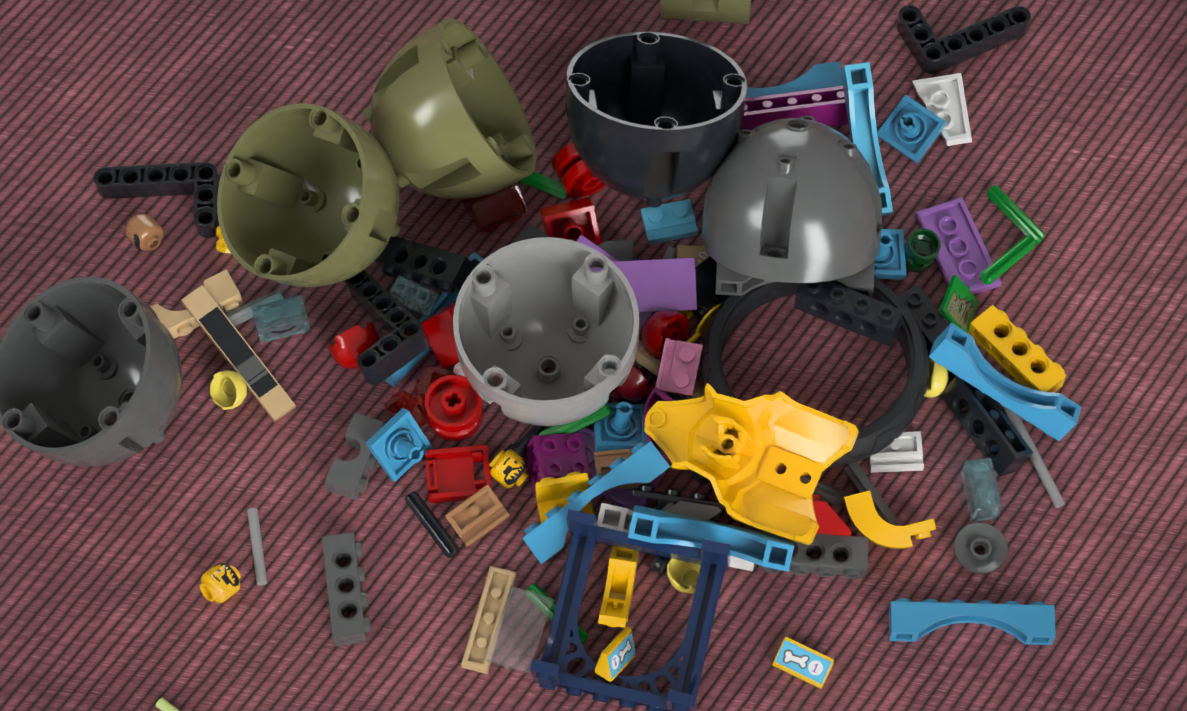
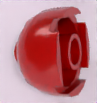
M661 310L651 315L641 328L644 349L655 358L661 360L666 338L676 341H688L690 331L688 318L679 312Z
M367 322L368 327L361 329L360 325L354 326L336 336L333 346L330 343L327 345L331 356L337 364L348 369L359 368L357 364L359 355L380 340L373 323Z

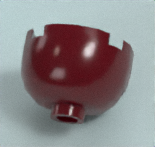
M633 363L626 381L621 386L616 387L610 394L618 401L623 398L628 402H639L647 398L656 385L653 383L650 386L648 384L650 379L648 375L638 365Z

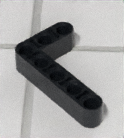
M906 5L899 11L897 30L920 68L927 74H936L1024 36L1028 30L1031 14L1027 8L1015 6L937 39L921 11L916 6Z
M197 162L103 167L94 173L93 178L98 193L106 199L194 195V221L198 233L204 238L216 236V228L219 226L217 196L220 180L217 169L212 163ZM211 176L210 179L203 180V178ZM180 178H186L183 181H178ZM156 179H161L159 182H153ZM131 180H136L134 183H128ZM111 181L109 184L103 185V183ZM207 198H211V200L208 202H202ZM205 221H211L209 224H202Z
M363 270L345 280V283L353 299L389 333L361 353L357 359V364L367 383L375 385L386 380L424 352L429 346V340L420 321L372 276Z

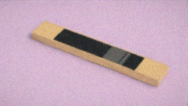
M203 285L181 299L182 304L230 366L243 377L248 389L274 422L296 407L295 403Z

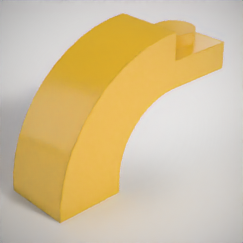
M612 546L598 624L625 628L631 607L639 551Z

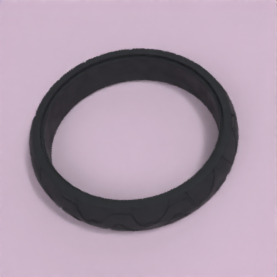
M874 278L873 298L903 310L901 327L896 338L906 360L908 379L901 395L892 407L871 424L858 429L859 433L852 450L837 459L828 468L866 459L893 443L894 439L901 436L911 424L924 400V394H926L929 380V357L922 329L916 317L903 300L876 278ZM773 282L764 284L742 296L729 295L721 303L719 310H716L709 323L702 344L701 374L704 388L709 383L718 394L736 398L726 380L721 360L724 347L731 333L747 315L760 306L782 297L795 295L800 283Z

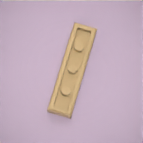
M490 566L461 663L462 668L488 674L515 582L516 572Z

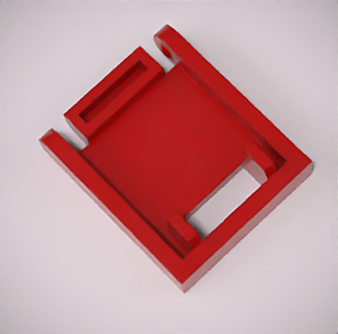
M488 445L425 451V458L429 459L425 461L428 493H432L428 495L429 503L466 501L486 485H489L491 488ZM484 462L485 480H475L473 463Z

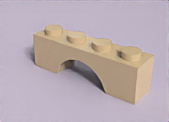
M227 269L204 280V288L224 314L243 305L240 292ZM159 304L151 306L160 322L170 331L174 339L179 336H186L193 329L199 327V324L187 309L171 311L161 307Z

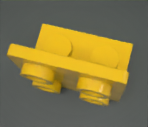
M572 472L567 474L566 477L557 479L547 477L535 483L536 503L541 524L548 519L545 514L558 505L561 509L569 502L566 498L578 489L583 493L589 488L588 473ZM591 501L580 512L594 515Z

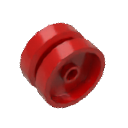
M573 142L563 147L554 156L551 163L557 177L561 179L562 186L569 197L583 198L590 196L607 186L598 178L590 175V170L578 155Z
M447 375L437 379L430 385L425 394L424 405L429 427L435 435L446 441L457 442L473 436L483 422L484 411L482 398L473 389L468 379L462 375Z

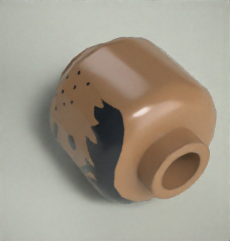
M149 214L133 216L128 221L125 232L129 241L139 251L156 249L160 245L164 233L162 227Z

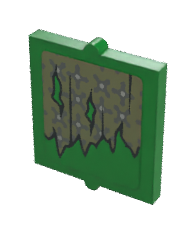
M954 275L951 278L939 312L946 318L949 324L953 323L965 332H968L979 301L969 290V286H966L957 275Z

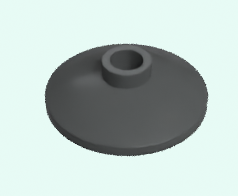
M972 523L965 526L957 534L954 542V553L958 562L965 569L973 573L987 574L997 570L1005 562L1008 554V545L1004 535L996 527L987 523ZM981 548L984 554L978 555L975 549Z

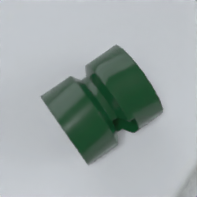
M920 228L909 236L904 245L906 268L914 273H921L931 267L941 248V241L936 233L929 229Z

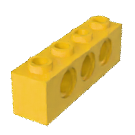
M991 305L970 323L968 334L973 336L975 342L1020 385L1055 393L1063 386L1066 378L1063 368L1058 363H1053L1046 356L1042 347L1033 344L1022 328L1016 327L1010 322L1009 317L1004 311L998 310L994 305ZM995 333H1002L1005 337L999 338ZM1019 350L1024 355H1016L1013 351ZM1031 368H1038L1042 373H1035Z

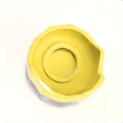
M930 359L929 380L924 396L933 398L940 395L947 387L949 373L948 369Z
M224 370L213 375L210 383V395L214 403L223 410L234 409L241 405L247 396V385L239 373Z
M671 558L667 564V574L671 585L682 593H695L701 565Z

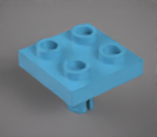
M905 94L879 129L877 135L879 139L918 164L947 123Z
M882 229L880 251L874 260V278L904 280L907 274L903 230Z
M628 402L607 403L611 414L593 423L595 451L631 449L641 441H644L645 444L649 443L643 426L645 404H630Z
M404 408L365 443L389 479L394 482L415 463L419 462L426 450L432 448V445L410 412Z

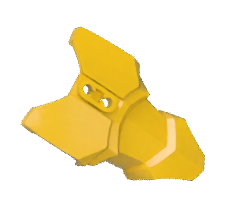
M709 383L706 384L705 394L702 397L678 401H657L646 414L644 432L657 443L672 462L671 468L680 470L690 469L711 481L718 501L726 507L727 513L733 519L762 531L807 545L813 542L819 528L812 495L822 471L852 450L859 433L858 428L848 421L840 420L802 405L781 391L774 395H763L742 401L718 394ZM781 466L787 467L785 473L778 474V469ZM801 476H811L810 482L803 484L800 479Z

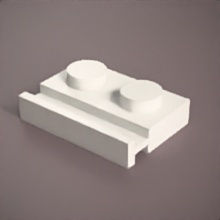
M921 431L903 432L889 446L870 456V473L923 471Z

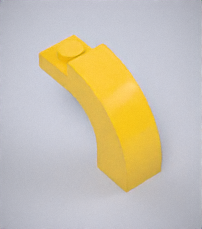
M870 490L843 498L847 514L854 527L862 536L869 538V541L876 545L890 549L913 547L911 536H915L916 540L931 537L930 531L936 530L934 519L906 526H895L887 523L878 515Z

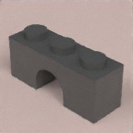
M354 413L345 437L347 445L357 448L360 453L355 459L350 461L334 459L325 480L327 491L356 501L359 494L365 492L369 481L367 478L369 471L374 470L378 462L365 443L385 425L383 421Z

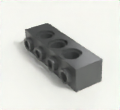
M816 534L810 545L794 541L789 571L795 575L818 573L821 577H832L834 575H845L848 579L865 577L868 567L869 538ZM815 552L820 558L810 559L806 554ZM842 554L847 560L840 562L833 556ZM760 565L758 566V569H764V571L768 573H778L782 571L773 568L763 567Z
M354 532L322 536L334 645L341 646L367 642L366 633L371 632L369 616L364 617L363 607H368L367 592L361 590V582H365L364 566H359L358 557H363L361 541L355 540ZM343 560H349L351 562L350 565L347 567L338 566V564ZM345 585H352L354 587L348 593L340 591ZM348 610L357 612L352 618L343 616Z

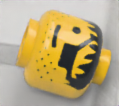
M512 449L506 452L501 450L489 465L492 468L490 475L505 488H511L514 484L519 487L529 476L525 472L528 468V462Z
M218 563L202 575L200 590L207 600L223 603L239 591L240 573L232 565L228 566L224 563Z

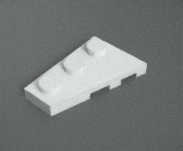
M961 73L913 80L912 85L925 108L946 121L947 124L940 133L946 145L951 146L972 142Z

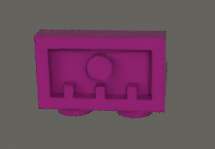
M583 434L535 435L526 445L527 452L525 455L534 497H536L535 483L540 482L543 478L554 477L557 479L566 477L567 474L572 472L588 473L589 481L592 479Z

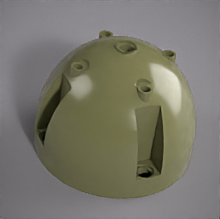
M445 18L410 39L396 52L378 79L371 106L363 110L365 118L370 123L372 136L386 152L393 165L397 182L402 188L408 185L421 193L446 199L477 198L509 187L531 175L535 170L536 150L532 132L512 85L484 43L466 25L454 18Z
M308 103L285 105L270 111L256 120L234 145L220 177L217 213L225 244L234 258L248 271L278 283L297 287H321L347 280L371 265L383 252L390 237H395L400 230L399 225L396 223L400 206L399 186L393 165L379 142L361 125L323 106Z

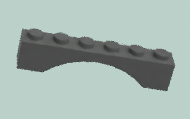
M717 262V295L742 296L754 288L775 282L740 274ZM874 262L860 272L844 278L831 280V282L873 298Z

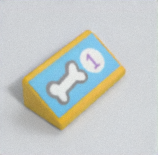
M625 627L601 652L594 672L610 682L618 676L636 655L630 627Z
M785 637L772 666L822 689L833 667L834 660Z

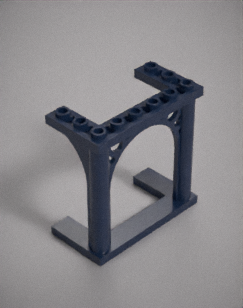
M569 509L566 521L572 539L545 651L540 661L532 659L530 671L535 682L539 684L540 688L554 691L555 687L566 689L565 693L581 697L582 693L593 695V700L608 703L609 699L617 700L620 706L635 709V705L646 707L645 711H697L696 696L725 570L728 571L730 565V545L703 539L702 547L699 549L628 538L629 533L599 527L596 515ZM596 542L701 565L682 645L672 660L655 672L642 676L618 675L612 682L609 681V684L604 683L607 680L600 675L596 679L593 676L583 678L590 670L595 671L594 669L597 664L585 651L578 631L580 606ZM570 643L575 644L578 648L577 652H572L566 656V651H570ZM582 658L586 661V665L581 672L576 674L568 672V664L573 659ZM673 667L679 668L676 675H679L678 681L669 673ZM660 676L667 678L671 684L672 689L669 690L667 695L661 694L655 686V681ZM616 679L622 680V684L620 686H616L614 684V681ZM640 683H649L651 692L653 694L649 693V691L646 688H642L643 690H640Z

